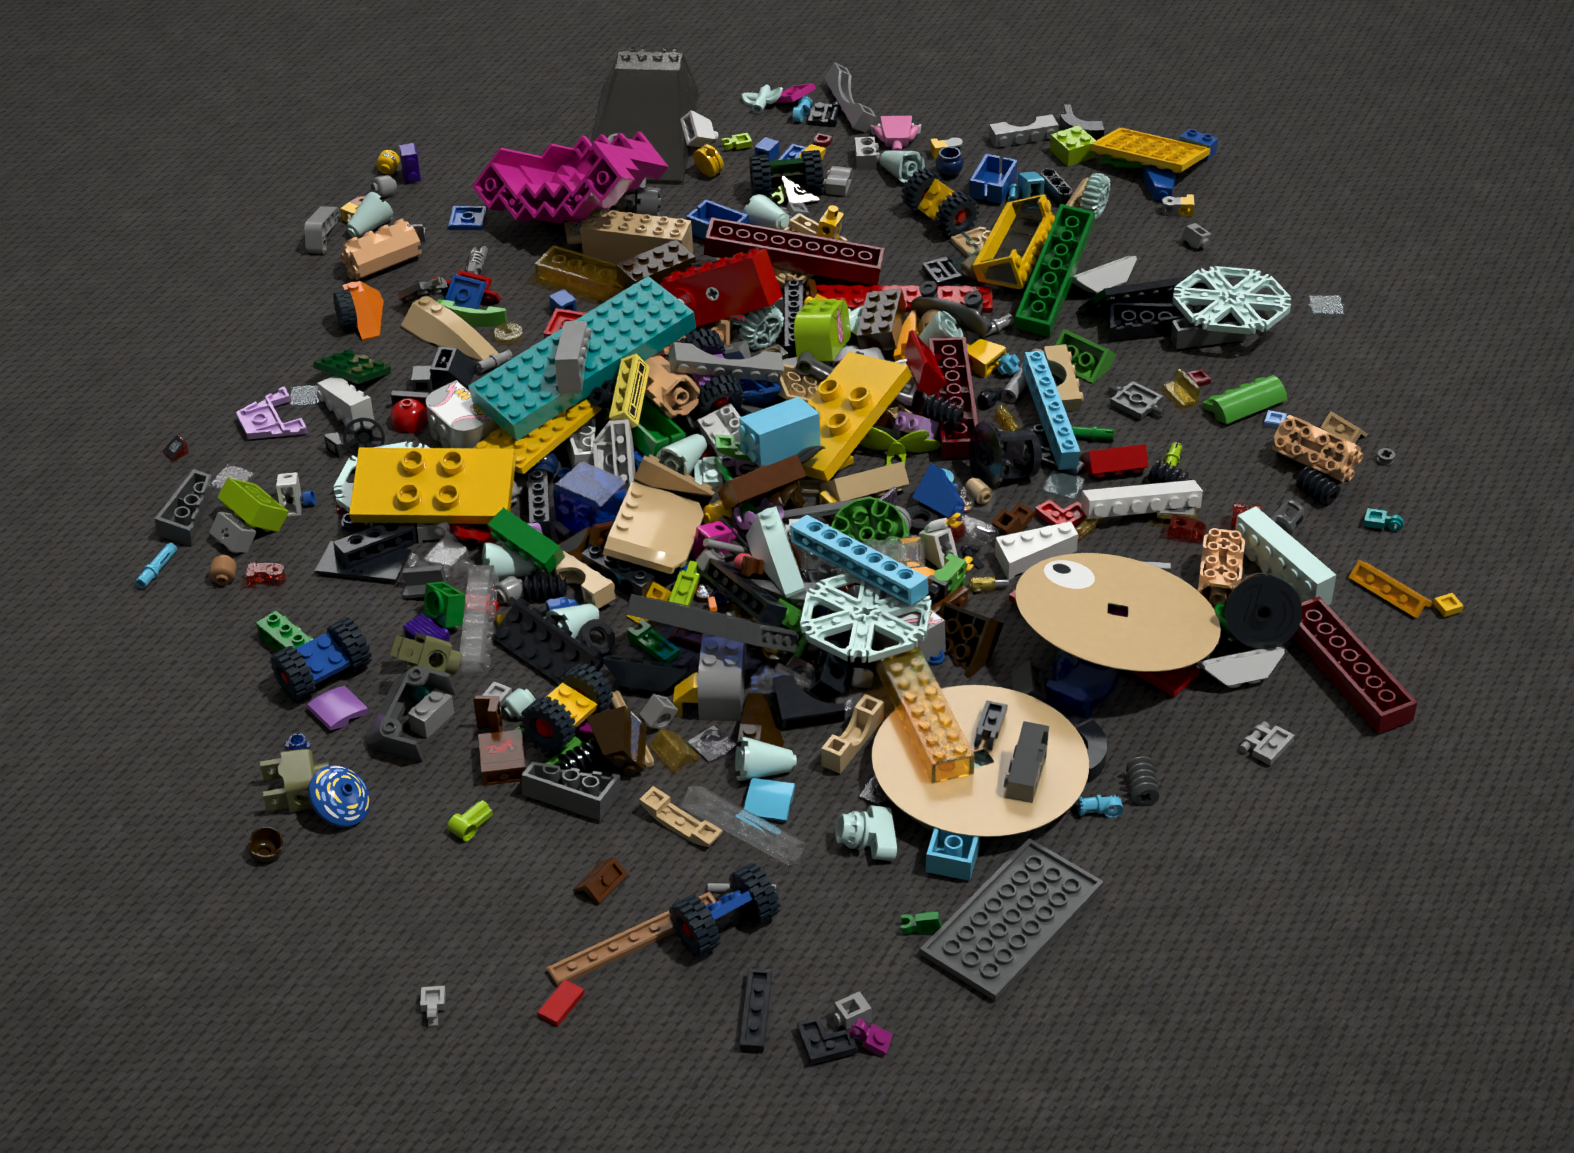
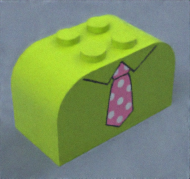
M809 300L795 317L794 338L797 361L803 352L813 354L818 361H833L852 337L849 310L845 300Z

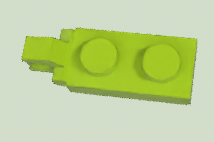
M689 561L687 570L679 572L669 598L670 602L690 606L699 583L700 574L697 573L698 562Z

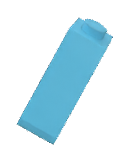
M1018 173V185L1021 187L1020 194L1022 199L1044 194L1045 180L1038 173ZM1039 200L1024 203L1026 209L1040 208Z

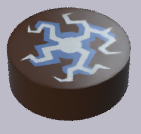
M709 584L697 586L695 591L696 600L701 603H708V597H712L715 588Z

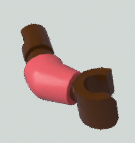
M741 553L735 557L734 567L741 572V575L751 576L754 573L763 574L764 560L753 558L752 555L747 553Z

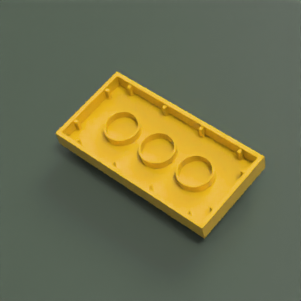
M848 352L827 379L819 384L818 390L807 402V404L819 412L820 443L826 449H822L813 458L802 464L806 476L827 482L830 481L870 428L910 380L912 375L908 365Z
M359 448L349 511L352 523L488 524L503 507L510 512L516 463L514 449Z

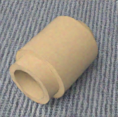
M971 478L965 485L966 493L978 504H986L991 500L993 491L982 480Z

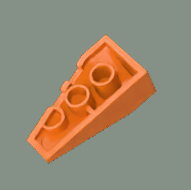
M361 281L344 284L343 290L348 289L354 301L358 323L357 330L362 341L379 338L384 301L380 292Z

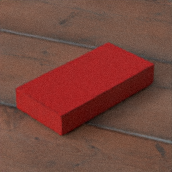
M564 980L537 1012L538 1018L558 1027L584 996V989Z

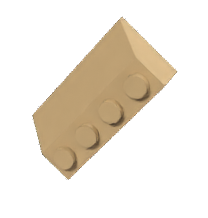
M899 462L837 478L820 484V488L822 491H828L840 502L869 497L872 494H875V497L886 495V491L892 488L893 493L904 490L903 486L908 485L909 480L904 462Z

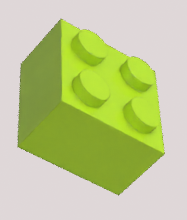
M1078 125L1051 134L1050 151L1069 167L1096 158V152L1090 150L1091 143L1096 140Z

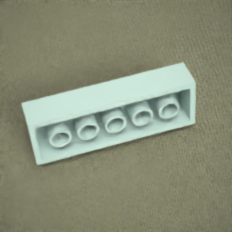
M1254 507L1237 515L1235 531H1239L1241 537L1245 540L1244 554L1250 561L1256 563L1264 573L1271 574L1289 583L1296 590L1301 603L1319 596L1327 605L1332 603L1336 574L1259 508Z

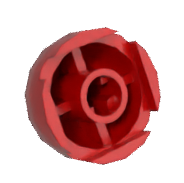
M404 399L397 402L391 410V426L400 433L408 431L409 434L422 430L426 427L428 421L424 405L414 399Z

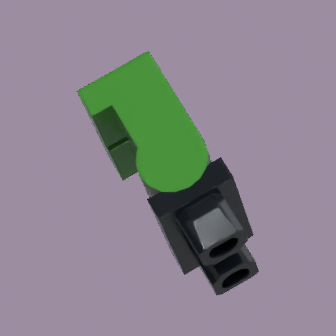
M949 553L945 557L944 566L936 570L934 576L930 575L928 577V595L926 596H930L931 607L962 585L965 587V560Z

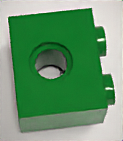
M444 581L426 583L423 614L442 625V628L453 629L454 626H462L466 594Z

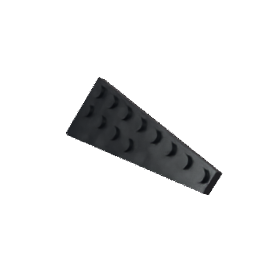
M1189 276L1104 288L1078 308L1079 315L1110 308V302L1145 303L1152 298L1173 294L1175 286ZM1199 282L1191 288L1199 289L1206 286V284Z

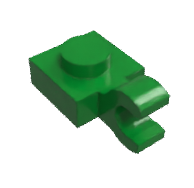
M939 912L915 914V918L909 914L901 916L902 924H907L901 925L903 934L918 931L919 935L935 934L942 927Z

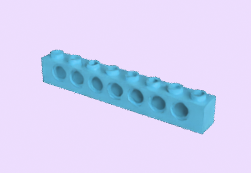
M1025 352L1022 370L1058 470L1076 469L1080 449L1044 352Z
M806 515L790 525L792 543L912 606L928 595V577L813 517Z

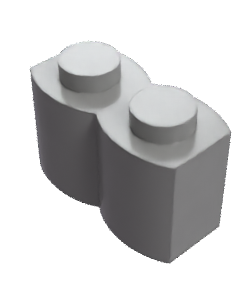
M832 166L831 170L827 171V179H824L823 182L826 194L846 196L852 181L853 168Z

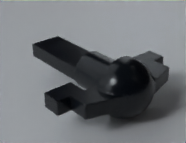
M963 545L957 551L958 557L963 559L962 555L970 556L973 558L971 563L978 570L983 568L985 565L972 552V550L975 552L981 550L979 545Z

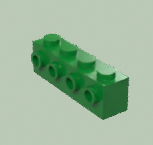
M504 507L487 524L491 531L490 535L496 541H503L509 550H515L523 560L533 562L532 564L539 571L544 570L550 574L565 558L559 545Z
M277 611L256 622L259 637L277 652L289 646L297 648L313 640L310 635L307 636L303 633L299 626L293 625L285 615L282 616Z

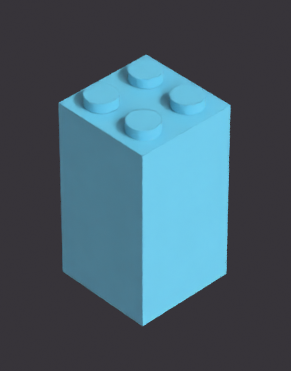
M800 397L739 418L740 450L759 467L762 465L768 466L796 455L807 447L821 446L819 412Z

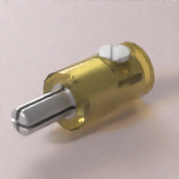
M995 576L970 577L971 592L995 591L996 587L1009 586L1008 580H995Z

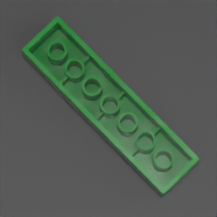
M1060 204L1016 313V329L1051 337L1094 228L1095 212Z

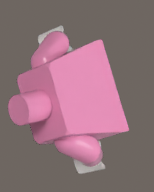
M881 116V122L878 125L870 126L871 134L876 135L880 141L884 142L885 147H892V151H902V147H908L909 141H913L916 135L921 132V124L914 125L912 123V116Z

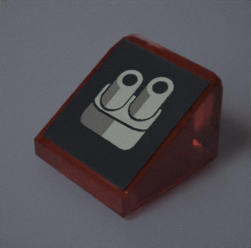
M176 435L163 449V453L171 461H175L189 454L187 443L179 435Z

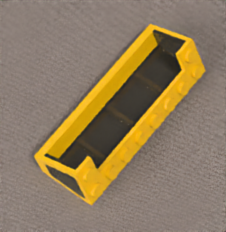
M1045 194L1006 203L972 265L979 282L1015 289L1024 288L1041 254L1042 245L1055 219L1051 212L1050 201L1047 200Z

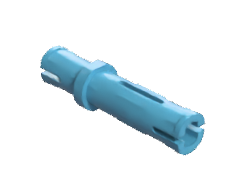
M167 543L153 561L143 568V572L135 580L137 587L141 589L146 588L152 579L157 578L159 571L177 552V547L173 543Z

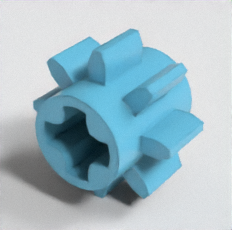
M1006 353L997 361L999 363L997 369L1002 375L1007 373L1010 376L1019 369L1017 364L1020 360L1015 354L1009 355Z

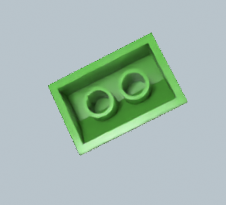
M1066 329L1062 330L1055 344H1066L1068 352H1071L1072 355L1071 364L1075 365L1076 376L1091 383H1094L1110 369L1117 355L1109 349Z

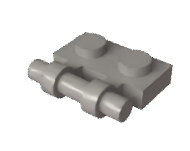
M1263 721L1253 728L1251 735H1247L1242 740L1239 749L1243 753L1253 749V757L1271 766L1294 741V735L1278 726L1270 730L1268 729L1270 725Z

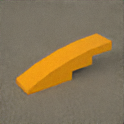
M916 310L911 311L902 325L897 349H894L895 362L906 358L904 353L909 332L913 329L918 336L920 335Z

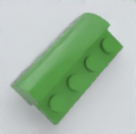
M1272 375L1267 378H1257L1251 383L1241 384L1239 388L1226 390L1224 394L1211 396L1208 400L1203 401L1202 404L1205 410L1215 414L1217 421L1228 424L1286 401L1287 394L1282 382Z

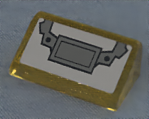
M1197 507L1159 510L1156 512V518L1196 521Z

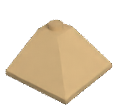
M783 364L784 372L779 382H775L781 387L778 395L788 400L800 397L807 403L818 390V386L822 381L810 375L799 374L795 366Z

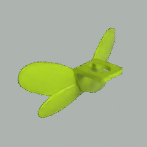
M871 427L867 433L868 435H865L859 443L861 446L874 450H888L886 466L892 464L891 459L895 455H899L905 466L906 451L922 453L940 448L939 441L927 439L929 432L926 430L915 431L899 440H895L886 432Z

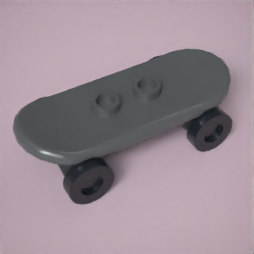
M926 281L919 287L921 296L914 298L911 302V310H916L920 320L925 312L936 309L950 314L957 322L956 324H960L967 332L985 335L992 329L990 319L987 316H983L981 312L983 298L978 291L966 294L964 297L965 305H962L961 303L938 298L936 283L934 281Z

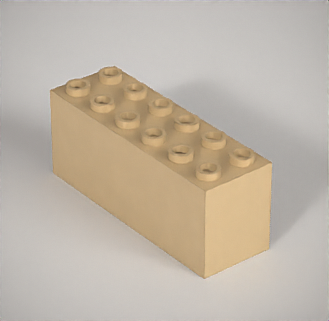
M595 208L584 220L580 228L584 262L616 266L617 263L674 240L680 242L693 254L691 220Z

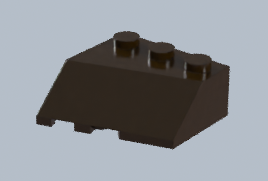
M943 601L938 615L945 620L946 652L944 654H948L953 659V663L957 667L961 666L965 670V674L971 678L990 662L1004 623Z

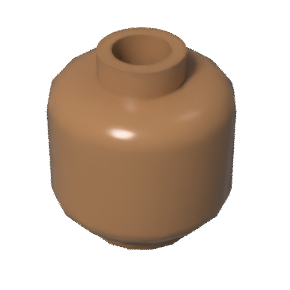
M227 555L215 557L210 563V579L219 585L233 582L236 577V562Z

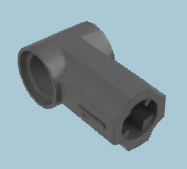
M809 352L801 353L796 364V370L799 374L810 375L820 381L826 380L834 370V368L816 360L813 354Z

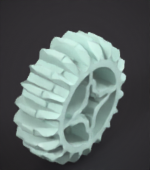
M1093 173L1089 177L1083 191L1080 209L1095 212V220L1100 218L1108 201L1110 191V179L1108 176Z
M774 305L748 312L747 317H744V322L741 323L742 327L739 329L741 339L743 341L747 340L749 348L753 350H761L762 347L771 346V343L775 342L776 338L780 337L779 333L783 331L781 328L784 326L783 313Z

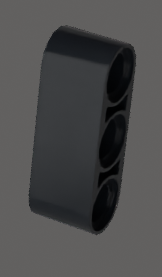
M1043 169L1041 176L1045 180L1044 192L1057 206L1060 207V204L1066 205L1072 196V188L1055 170Z

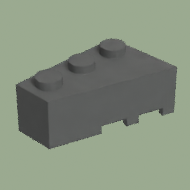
M1023 721L1018 744L1015 745L1014 759L1009 764L1008 772L1010 775L1006 774L1004 780V788H1007V798L1033 803L1047 757L1049 726Z

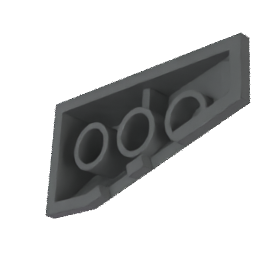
M751 579L776 600L782 598L802 611L806 593L809 592L810 588L816 590V583L803 582L806 591L786 598L777 588L774 581ZM816 605L813 608L812 615L821 616L824 606Z

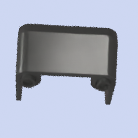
M416 666L398 676L394 680L366 736L369 746L376 750L423 762L424 756L418 742L399 737L402 732V726L399 721L417 686L432 690L437 688L447 694L456 695L457 691L451 675Z

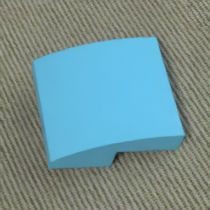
M752 778L745 801L743 816L787 823L795 784Z

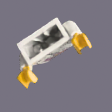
M955 513L948 520L947 518L931 521L919 533L918 541L922 545L925 558L939 569L944 566L945 557L949 553L958 557L949 525L957 528L963 523V521L958 522L955 519L961 515L960 513ZM966 556L963 560L966 561V572H968L974 565L970 564L973 558Z

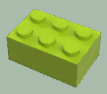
M230 477L225 481L217 497L223 502L224 507L234 511L236 517L245 520V524L253 529L259 527L266 532H270V530L279 532L289 513L287 509L257 484Z

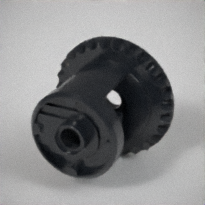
M990 422L978 423L973 429L969 444V461L972 475L974 478L982 480L992 491L996 490L1003 480L1034 477L1042 463V449L1039 438L1030 429L998 431L995 425ZM1006 460H1012L1014 467H1010Z
M1254 573L1245 577L1229 595L1225 608L1226 622L1231 633L1243 644L1258 649L1274 648L1287 642L1298 630L1302 620L1301 600L1296 590L1283 579L1268 573Z

